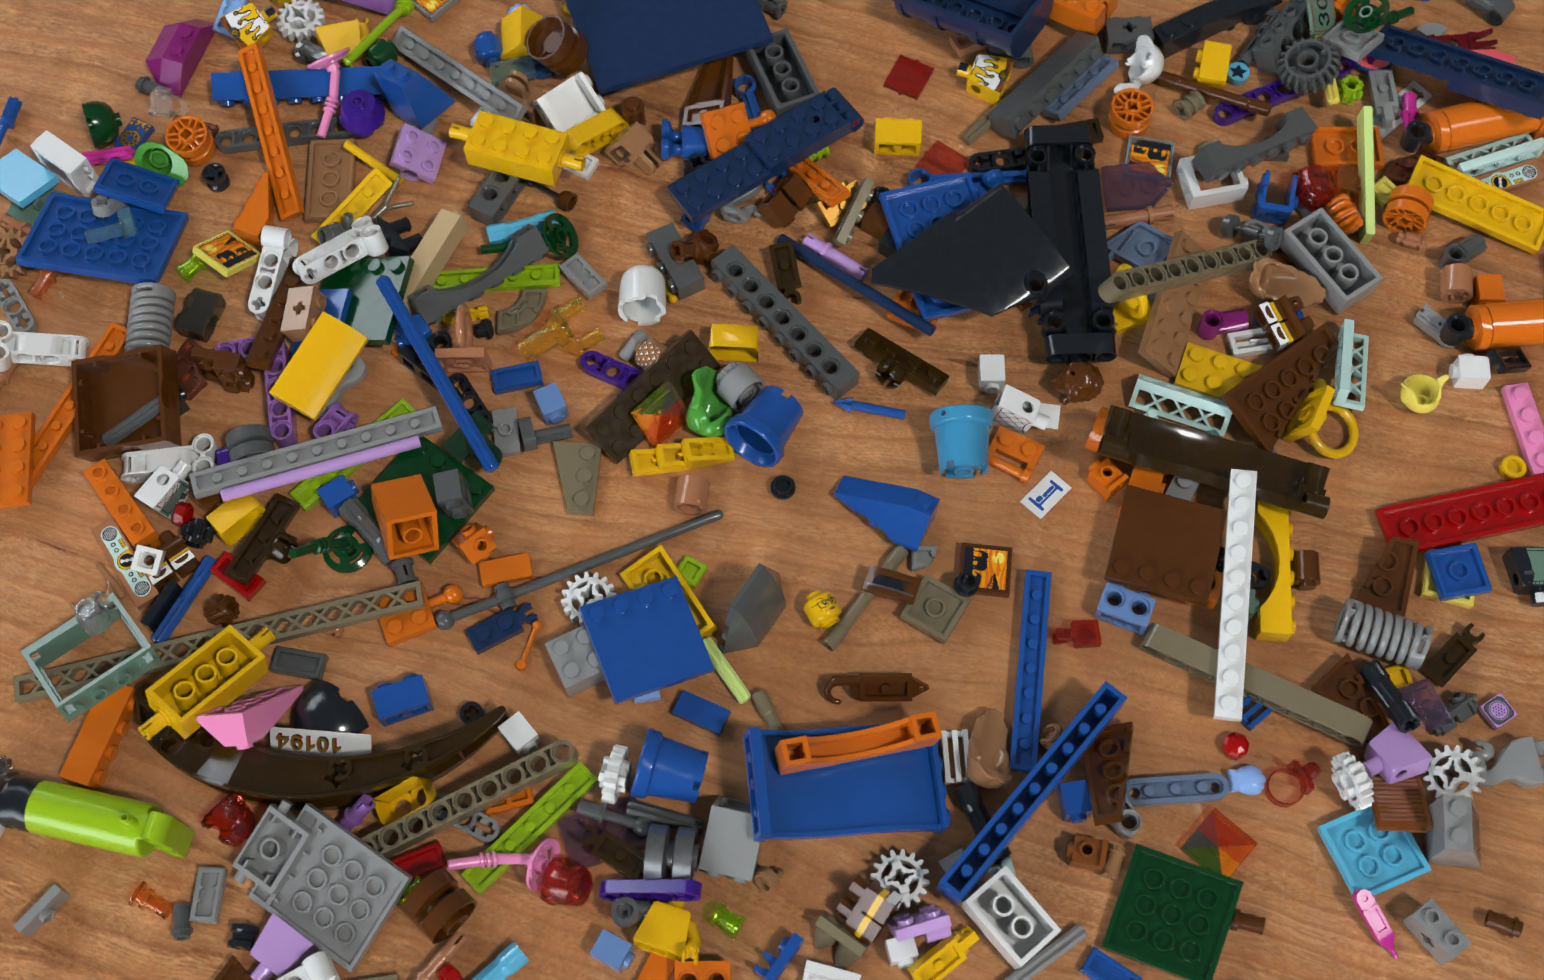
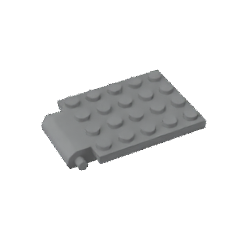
M283 799L280 805L271 803L232 864L238 870L234 880L244 883L248 877L256 884L248 895L249 898L271 914H276L316 945L319 950L325 951L327 956L349 972H353L358 967L413 877L311 803L305 804L298 817L289 811L292 806L289 800Z

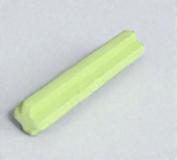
M704 638L703 642L715 670L739 704L746 703L751 698L750 692L712 638Z

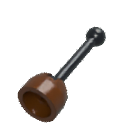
M526 181L529 187L534 186L556 197L558 205L566 211H571L577 203V195L570 191H563L559 194L537 182Z

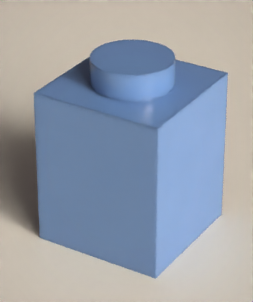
M556 382L533 391L535 401L546 425L558 424L569 417L567 406Z
M605 929L602 930L589 953L593 959L620 974L624 968L629 969L635 958L633 953L634 947L631 943Z

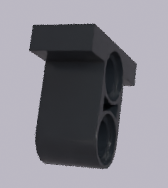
M437 331L426 340L434 354L439 344H446L447 346L444 348H453L452 338L445 331ZM404 345L398 351L400 363L438 390L426 368L421 364L417 353H414Z

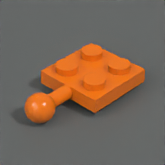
M744 102L700 113L710 160H714L742 144L744 136L751 133L752 128L763 126L777 118L776 113L767 109L762 111L759 117L748 120Z
M420 580L426 608L379 619L387 644L392 647L437 629L438 625L432 608L444 603L452 605L460 603L464 597L463 589L459 585L451 584L444 589L442 594L428 599L424 584ZM416 590L407 592L402 600L407 603L418 601ZM388 597L382 598L377 606L381 609L388 608L393 600Z

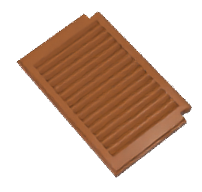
M1359 754L1360 762H1365L1364 754ZM1379 774L1370 778L1373 782V788L1371 789L1374 792V795H1372L1374 802L1371 809L1377 831L1426 833L1427 829L1431 830L1434 828L1420 774L1393 784L1386 783Z

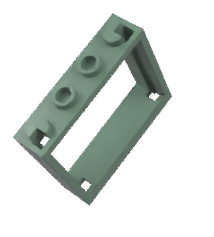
M114 593L106 596L20 651L56 708L68 723L162 662ZM113 604L116 605V606L113 607L112 609H110V610L108 609L109 606H111V605H113ZM121 618L142 649L63 699L43 667ZM37 652L40 654V655L36 656L35 658H32V657H31V656H33L34 654H36Z

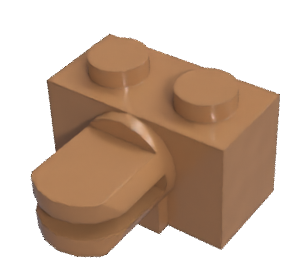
M513 70L509 73L508 77H503L497 88L528 107L521 121L535 125L540 115L532 102L543 96L545 92L536 86H529L527 77L523 73Z
M637 121L620 131L603 150L619 167L624 164L628 167L635 162L649 175H653L662 164L661 159L648 147V144L653 139L649 134V130Z

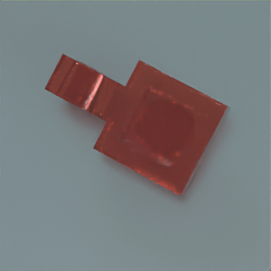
M1098 619L1072 621L1070 624L1071 628H1056V633L1052 635L1054 645L1073 641L1074 649L1100 647L1102 644Z

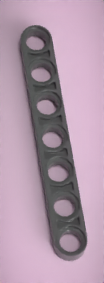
M339 116L332 117L325 139L312 133L315 128L320 126L322 118L282 123L288 147L310 144V140L360 138L346 129L341 132L335 131V128L341 124ZM257 126L221 131L215 137V143L219 151L224 154L262 150ZM294 130L301 131L298 137L289 136ZM255 136V140L253 142H244V139L246 137ZM224 139H232V143L230 145H221V142Z

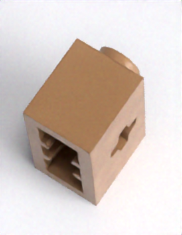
M314 285L289 288L280 331L293 342L303 341L324 311L327 297Z

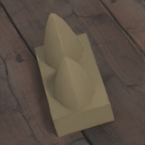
M827 911L820 915L815 923L817 927L814 939L817 949H824L833 945L836 941L839 942L835 954V968L844 969L849 967L865 954L869 948L866 943L843 926L844 923Z

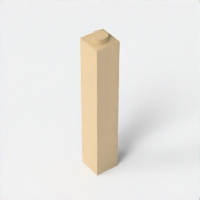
M445 209L440 210L411 256L415 262L403 302L412 316L415 315L416 311L407 296L427 284L433 286L439 273L443 270L468 230V226L463 220L464 217L455 210L451 212ZM395 330L391 340L395 342L394 339L397 337Z

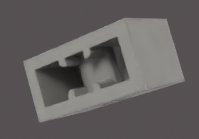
M1432 898L1421 904L1402 920L1441 966L1453 960L1472 943Z

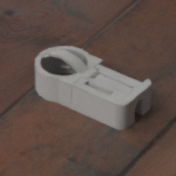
M1429 303L1425 304L1421 311L1415 315L1412 322L1435 339L1441 346L1445 348L1455 347L1444 344L1439 337L1441 327L1447 319L1429 307Z

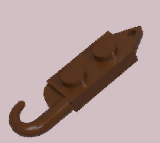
M860 673V675H838L830 678L824 685L823 693L825 698L833 704H841L840 699H836L831 695V690L835 686H849L852 696L856 700H860V702L912 701L913 697L929 690V685L914 678L912 673Z

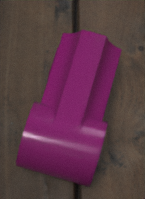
M1243 308L1223 312L1214 309L1204 312L1196 328L1197 334L1202 339L1212 340L1219 334L1247 330L1249 327L1248 314Z

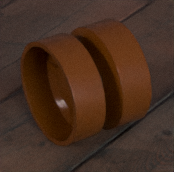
M547 15L539 19L532 26L527 37L526 47L528 54L560 76H568L576 72L582 66L588 54V41L586 37L556 15Z
M445 868L432 872L419 882L407 895L401 906L403 912L414 923L422 922L420 930L433 944L442 942L456 932L471 916L477 906V902L464 888L456 890L458 882Z

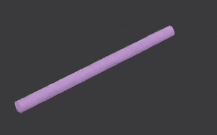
M417 435L220 490L223 502L420 448V440Z

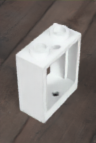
M47 130L35 139L30 147L42 165L57 175L62 183L79 195L89 197L93 193L94 185L99 177L88 159Z
M1195 156L1180 158L1176 174L1189 210L1243 200L1246 191L1249 189V181L1242 171L1238 174L1230 173L1234 185L1201 191L1194 173L1197 168L1192 163V159Z

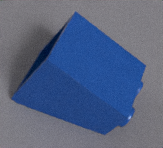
M392 59L384 62L381 67L373 72L394 115L420 129H423L455 103L450 95L428 79Z

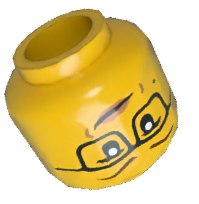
M816 590L807 596L808 601L803 609L813 627H821L822 630H825L839 622V616L842 611L831 592L821 593L820 590Z

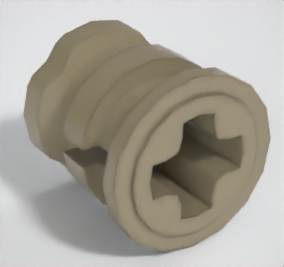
M1191 91L1182 100H1177L1174 103V110L1182 120L1188 121L1198 110H1202L1206 103L1204 97L1198 91Z

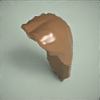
M1269 257L1258 259L1253 264V271L1249 276L1248 286L1255 296L1264 301L1273 302L1284 295L1287 298L1299 296L1303 302L1304 309L1312 306L1314 303H1323V299L1326 298V289L1321 287L1320 282L1315 276H1310L1293 266L1280 263L1278 260Z
M988 708L984 714L976 719L967 754V776L969 780L976 785L990 789L1007 785L1013 777L1010 773L1011 768H1009V754L1007 752L1008 728H1006V724L1002 719V712H998L995 708Z

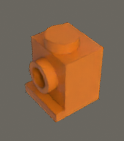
M1108 458L1103 462L1098 459L1088 468L1090 472L1087 481L1106 501L1122 490L1129 478L1126 473L1123 474Z

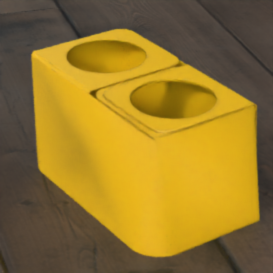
M712 324L709 352L719 361L757 362L758 352L759 362L758 326Z
M251 494L226 501L207 515L206 518L227 546H231L253 530L266 509Z
M411 777L375 797V800L372 802L376 803L375 809L380 822L383 825H389L401 819L395 813V807L399 801L407 800L410 802L412 811L407 814L409 815L439 800L431 779ZM422 788L426 794L424 805H420L417 800V794Z

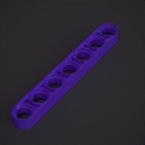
M1340 55L1341 63L1346 64L1349 69H1340L1336 82L1342 80L1345 75L1351 74L1354 68L1353 60ZM1279 79L1242 94V96L1259 99V95H1266L1269 97L1270 101L1268 102L1272 103L1273 108L1305 94L1303 91L1296 94L1294 89L1290 90L1288 94L1280 93L1278 88H1286V85H1282ZM1222 102L1214 110L1213 121L1219 126H1228L1256 115V113ZM1226 111L1229 113L1230 117L1222 118L1219 116L1218 112Z

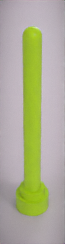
M397 0L394 10L343 59L344 65H352L400 16L409 15L415 9L414 2L412 0Z

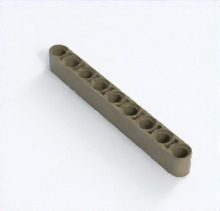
M1257 239L1115 272L1099 286L1098 293L1105 302L1115 303L1252 270L1256 260L1270 257L1272 250L1265 248L1263 239Z
M1157 623L1150 624L1140 645L1144 652L1216 684L1217 649ZM1245 662L1243 697L1251 696L1252 701L1357 747L1363 746L1373 723L1369 717Z
M557 740L360 839L368 845L372 844L377 852L389 858L454 824L572 767L578 760V750L567 740ZM565 747L570 748L569 757L560 760V750ZM541 759L546 760L545 769L536 772L534 768L536 762ZM520 771L522 774L520 782L511 784L510 778L512 774ZM495 783L497 785L496 793L493 796H487V787ZM466 796H472L471 806L463 809V799ZM442 808H447L448 816L444 820L439 821L437 817L438 812ZM422 820V830L414 833L413 826L415 822ZM397 832L399 835L397 843L390 845V835Z

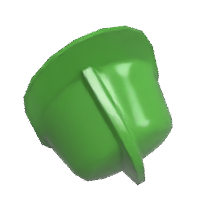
M146 142L135 150L134 161L137 166L180 180L179 186H182L187 181L189 171L185 160L173 152L167 145Z

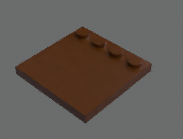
M1127 485L1104 580L1206 607L1210 596L1227 510Z

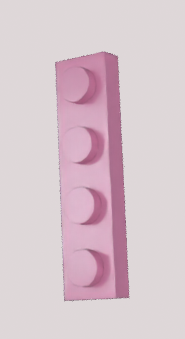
M1527 382L1503 386L1501 393L1529 475L1543 474L1544 427L1529 384Z

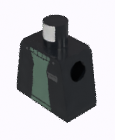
M1511 547L1502 556L1514 593L1517 595H1530L1532 607H1543L1544 547Z

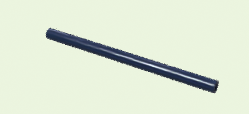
M781 234L778 237L777 243L792 240L796 256L930 337L935 332L936 326L805 246L785 234Z

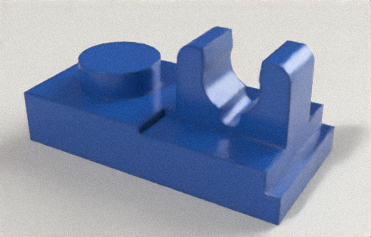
M795 932L791 938L786 936L777 948L780 951L777 959L768 952L762 954V957L769 962L770 968H760L755 964L754 972L765 980H778L804 944V939Z

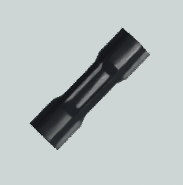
M1375 659L1365 662L1359 668V674H1361L1367 687L1376 694L1389 712V717L1399 731L1407 733L1419 727L1420 715L1405 700L1390 680V675L1382 664Z
M968 782L955 789L953 795L977 836L990 821L991 817L983 804V799L973 782ZM1008 847L994 864L1000 862L1004 857L1011 856L1010 854L1012 853Z

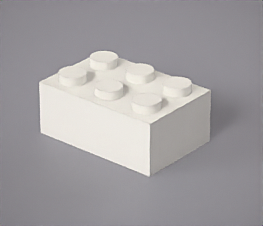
M1006 865L994 873L960 904L961 908L1014 970L1021 968L1062 931Z

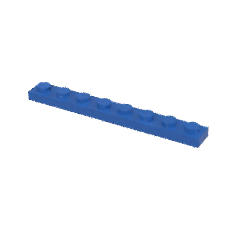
M1027 569L1024 579L1009 759L1011 771L1030 773L1037 764L1052 572Z

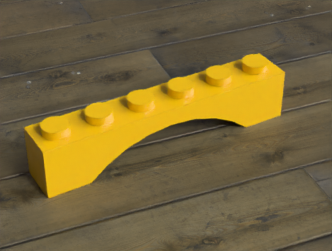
M1255 499L1254 524L1268 543L1274 567L1273 584L1269 596L1254 616L1255 640L1286 643L1296 631V620L1292 619L1295 595L1291 594V586L1294 584L1295 575L1294 571L1290 570V562L1293 561L1294 549L1290 546L1293 524L1289 523V515L1292 510Z

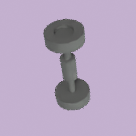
M1228 214L1221 225L1223 237L1233 238L1238 231H1241L1243 235L1257 239L1263 237L1265 238V248L1273 251L1280 247L1284 236L1283 229L1278 226H1271L1267 233L1247 225L1241 227L1239 216L1234 214Z

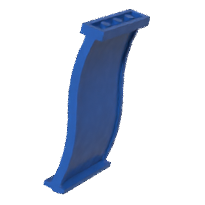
M884 724L813 730H762L760 727H749L743 734L754 842L821 839L895 832L942 833L949 828L951 817L949 810L946 809L945 798L947 789L945 783L942 782L943 762L941 757H939L937 748L939 741L934 746L780 776L774 751L780 740L805 735L806 737L836 735Z

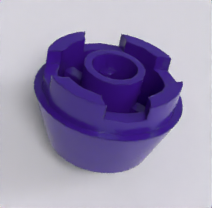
M354 90L343 98L339 119L342 126L354 133L355 136L367 137L373 135L372 131L376 130L380 125L383 126L385 108L381 101L370 92Z

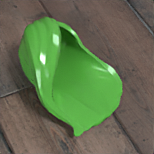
M708 366L698 368L692 373L694 395L687 410L686 422L688 427L699 435L717 437L724 434V426L731 417L733 418V410L718 395V387L715 381L718 373Z

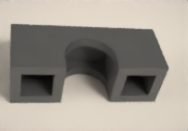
M673 222L647 233L648 243L646 244V249L650 257L655 256L657 269L667 277L666 283L672 294L676 293L678 299L682 300L705 289L704 276L694 259L679 263L674 261L670 255L671 242L674 240L683 241Z

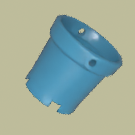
M961 404L941 407L929 414L930 429L935 435L940 475L946 471L947 478L964 479L974 478V471L980 470L981 476L989 472V431L993 427L994 412L991 409L980 405Z

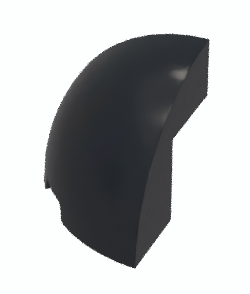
M317 680L307 689L297 706L294 717V729L358 734L369 727L364 715L353 700L346 702L340 696L337 686L323 680Z

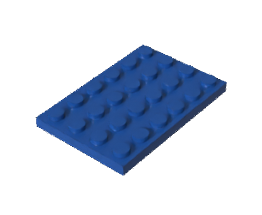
M969 172L879 194V200L897 250L953 211L959 213L979 199ZM912 293L920 317L928 322L973 311L939 299Z
M51 192L15 258L17 265L136 284L143 282L159 283L189 221V217L186 212L166 210L164 215L132 204L126 205L109 217H97L92 211L91 200L93 198Z

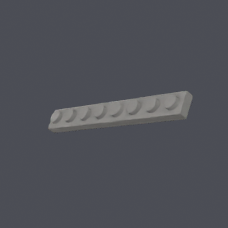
M402 25L399 27L392 42L400 52L493 114L519 121L522 120L528 107Z

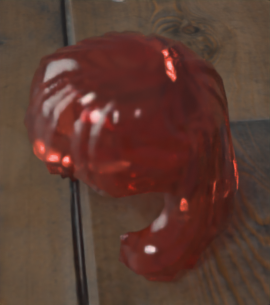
M1314 164L1292 173L1291 178L1293 175H1297L1295 194L1298 197V203L1302 207L1318 210L1321 207H1325L1332 200L1335 181L1333 180L1334 177L1331 170L1327 167Z
M231 793L222 798L220 802L205 814L200 822L202 828L217 829L219 831L218 840L225 845L233 847L239 846L248 840L256 827L254 813L244 798L236 793Z
M559 855L552 858L542 876L540 899L547 902L548 905H584L594 886L591 872L568 856Z

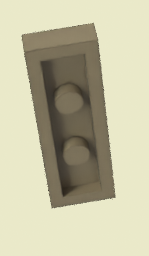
M867 177L860 182L831 244L838 248L845 243L849 244L854 235L852 228L855 223H859L864 214V211L861 209L865 202L868 203L874 193V190L871 189L874 181Z

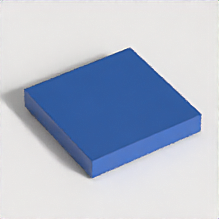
M1476 543L1426 551L1424 554L1440 602L1486 594L1493 590Z

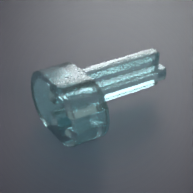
M126 207L117 210L119 223L85 231L88 244L124 235L125 239L138 236L131 208Z

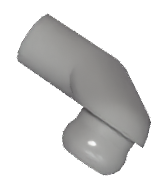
M637 330L620 351L619 356L629 361L635 353L634 350L637 344L642 340L646 341L649 339L648 334L643 330Z

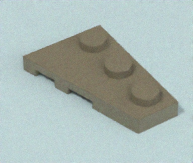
M553 441L569 515L594 516L602 449L598 444Z

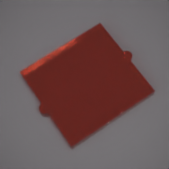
M900 54L883 87L898 92V95L903 94L918 100L934 68L920 63L918 59L913 60Z
M937 140L929 151L924 152V157L916 165V169H925L931 175L962 173L969 165V159Z

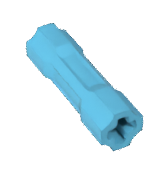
M555 209L511 222L487 225L486 229L490 244L508 242V240H511L509 235L528 224L536 226L539 233L543 234L544 220L548 215L555 213Z
M512 942L497 955L494 961L471 980H505L509 976L514 975L530 960L517 944Z

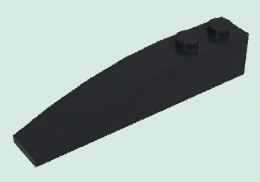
M1283 0L1210 1L1153 27V44L1161 50L1165 59L1279 5Z

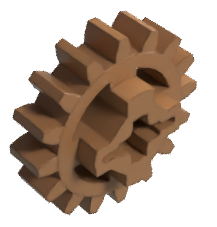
M13 227L10 230L1 228L0 277L10 279V277L19 279V273L27 274L26 266L17 265L15 259L27 238V233Z

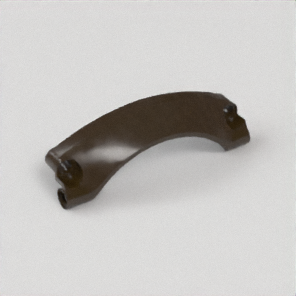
M1110 406L1098 448L1099 455L1229 491L1231 469L1257 471L1256 500L1320 519L1326 517L1330 506V497L1325 496L1326 490L1324 487L1331 468L1311 462L1307 463L1209 433L1134 413L1131 410L1118 406Z

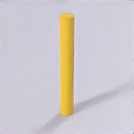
M347 140L344 143L343 148L372 168L376 167L391 181L394 182L396 177L400 176L351 141ZM400 176L401 180L398 186H400L404 182V178L402 176Z

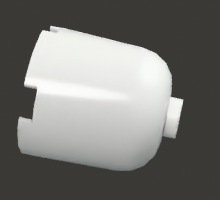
M636 265L623 273L620 282L618 313L624 321L628 322V319L638 321V326H649L659 323L660 317L666 315V283L664 275L657 268L649 265Z

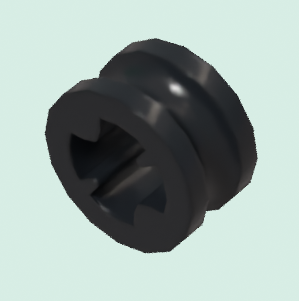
M471 701L461 707L459 714L464 724H469L484 716L485 712L480 704ZM475 708L478 716L475 715L473 720H470L466 713H471L472 709Z

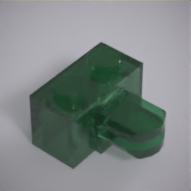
M476 410L471 417L500 465L503 460L502 451L488 438L497 427L480 411ZM460 427L442 445L459 463H464L470 455L480 463Z

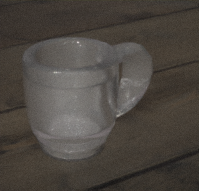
M153 87L148 103L149 115L159 118H173L175 115L184 116L189 113L188 103L183 98L173 95L172 89ZM174 99L179 102V112H174Z
M97 591L90 598L79 601L74 609L77 622L84 632L91 636L104 633L111 625V616L106 611L109 600L107 594L103 591Z

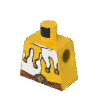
M248 3L220 17L219 20L241 49L255 42L263 47L275 34L268 23L277 18L278 14L271 5L259 12L253 3Z
M978 54L973 65L960 62L957 75L967 78L966 91L995 106L1002 99L1009 82L1014 59Z

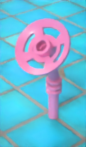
M349 47L307 65L308 69L326 68L327 72H331L329 97H326L327 102L324 103L325 106L322 109L324 114L317 132V136L320 138H326L332 116L336 114L335 109L339 105V62L349 53Z
M548 838L531 854L496 853L492 851L491 854L486 852L485 855L479 853V856L447 860L448 871L473 867L484 869L485 866L490 868L491 865L497 867V864H527V886L530 890L538 892L547 886L555 874L560 859V845L557 840ZM549 849H551V857H550V860H549L548 854H547V851H548Z

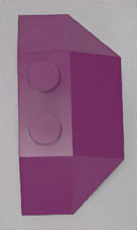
M193 19L164 25L145 61L155 82L167 87V94L182 97L215 34L212 30L214 23Z

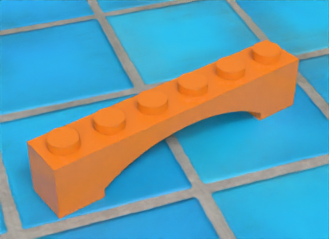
M936 711L910 715L895 722L854 732L817 737H806L805 735L780 740L774 751L781 776L934 746L942 738V733Z

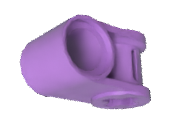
M340 402L333 403L325 415L314 425L313 434L315 439L327 433L335 434L355 428L359 421V415L344 409Z

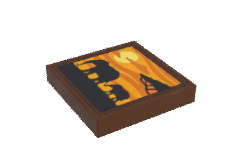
M973 543L961 544L959 575L968 572L977 578L979 588L975 595L1009 598L1013 547Z

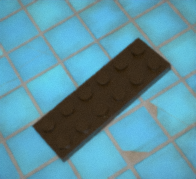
M687 330L583 428L614 464H618L647 437L632 414L640 404L665 382L668 383L679 403L682 404L694 393L692 381L694 370L708 366L718 371L721 365L692 330Z

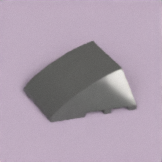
M759 563L731 602L725 622L728 627L722 634L724 642L719 647L722 654L758 647L785 609L786 601L778 572Z

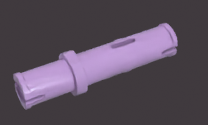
M809 233L803 240V246L857 279L863 281V278H866L868 275V268L833 248V244L830 242L825 243L812 233Z

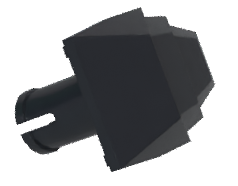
M376 216L375 225L380 226L389 246L387 250L388 257L409 256L410 251L416 250L422 240V236L419 233L402 239L399 235L411 231L412 226L407 217L388 223L381 217Z

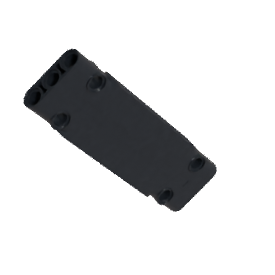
M1086 124L1030 126L1024 130L1028 212L1073 272V277L1056 290L1051 291L1048 300L1038 305V314L1042 316L1041 334L1044 337L1046 361L1051 364H1065L1068 361L1074 362L1076 360L1087 363L1112 361L1117 357L1113 328L1115 322L1113 315L1114 303L1105 302L1098 293L1099 286L1111 276L1100 175L1098 168L1095 169L1096 151L1093 148L1091 127ZM1098 323H1103L1106 326H1100ZM1049 325H1056L1058 328H1052Z

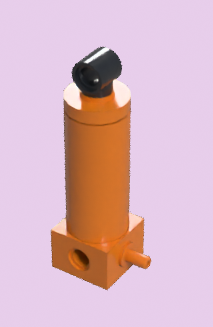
M1474 100L1426 111L1421 121L1414 120L1406 126L1400 138V146L1406 152L1416 153L1425 145L1431 154H1440L1527 133L1535 140L1541 137L1544 138V118L1539 120L1533 117H1526L1518 112Z
M1544 298L1470 305L1465 315L1455 313L1447 318L1441 327L1439 337L1444 344L1449 346L1459 345L1463 340H1466L1470 349L1474 351L1543 345Z

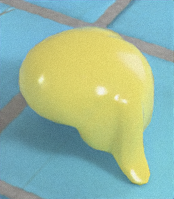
M1422 374L1407 377L1401 383L1400 399L1402 403L1416 413L1432 412L1439 404L1442 387L1449 379V375L1444 374L1437 379Z

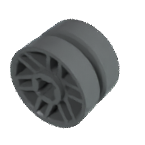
M247 424L231 430L225 437L230 462L275 450L270 428L266 425Z

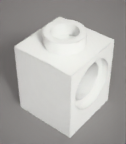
M980 354L978 361L979 392H986L988 394L1001 392L1005 385L1004 355Z
M519 711L498 726L501 735L520 758L523 755L527 756L533 753L541 742L536 731Z

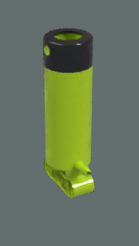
M17 774L5 783L0 792V824L3 827L145 858L155 849L171 856L186 858L195 834L194 830L179 820L164 814L158 804Z

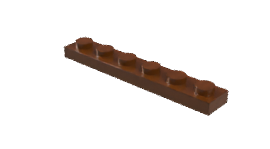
M292 256L245 359L246 366L249 368L271 371L286 337L280 330L289 288L309 285L304 283L300 276L293 271L292 265L297 257Z

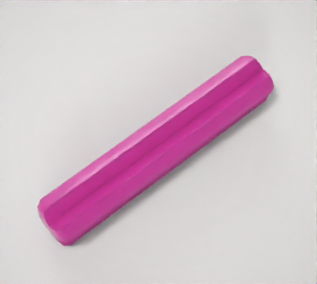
M130 145L88 151L82 153V155L88 159L91 165L108 163L110 158L121 161L133 159L136 151Z

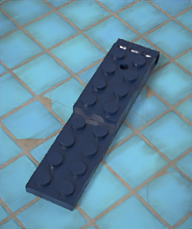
M1386 24L1379 31L1385 34L1383 42L1368 54L1375 59L1391 62L1396 66H1403L1415 72L1436 77L1439 80L1448 81L1447 89L1457 94L1466 95L1481 102L1499 106L1502 109L1518 112L1526 117H1533L1539 120L1544 118V73Z
M831 88L827 92L823 91L745 135L742 144L666 186L667 192L690 221L695 223L851 132L859 130L864 124V118L837 88Z

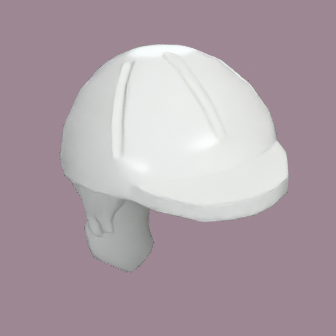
M1148 35L1138 37L1135 52L1127 59L1128 63H1125L1128 66L1130 65L1128 72L1130 83H1119L1115 86L1114 93L1117 94L1126 88L1139 89L1142 85L1155 81L1162 73L1164 56Z

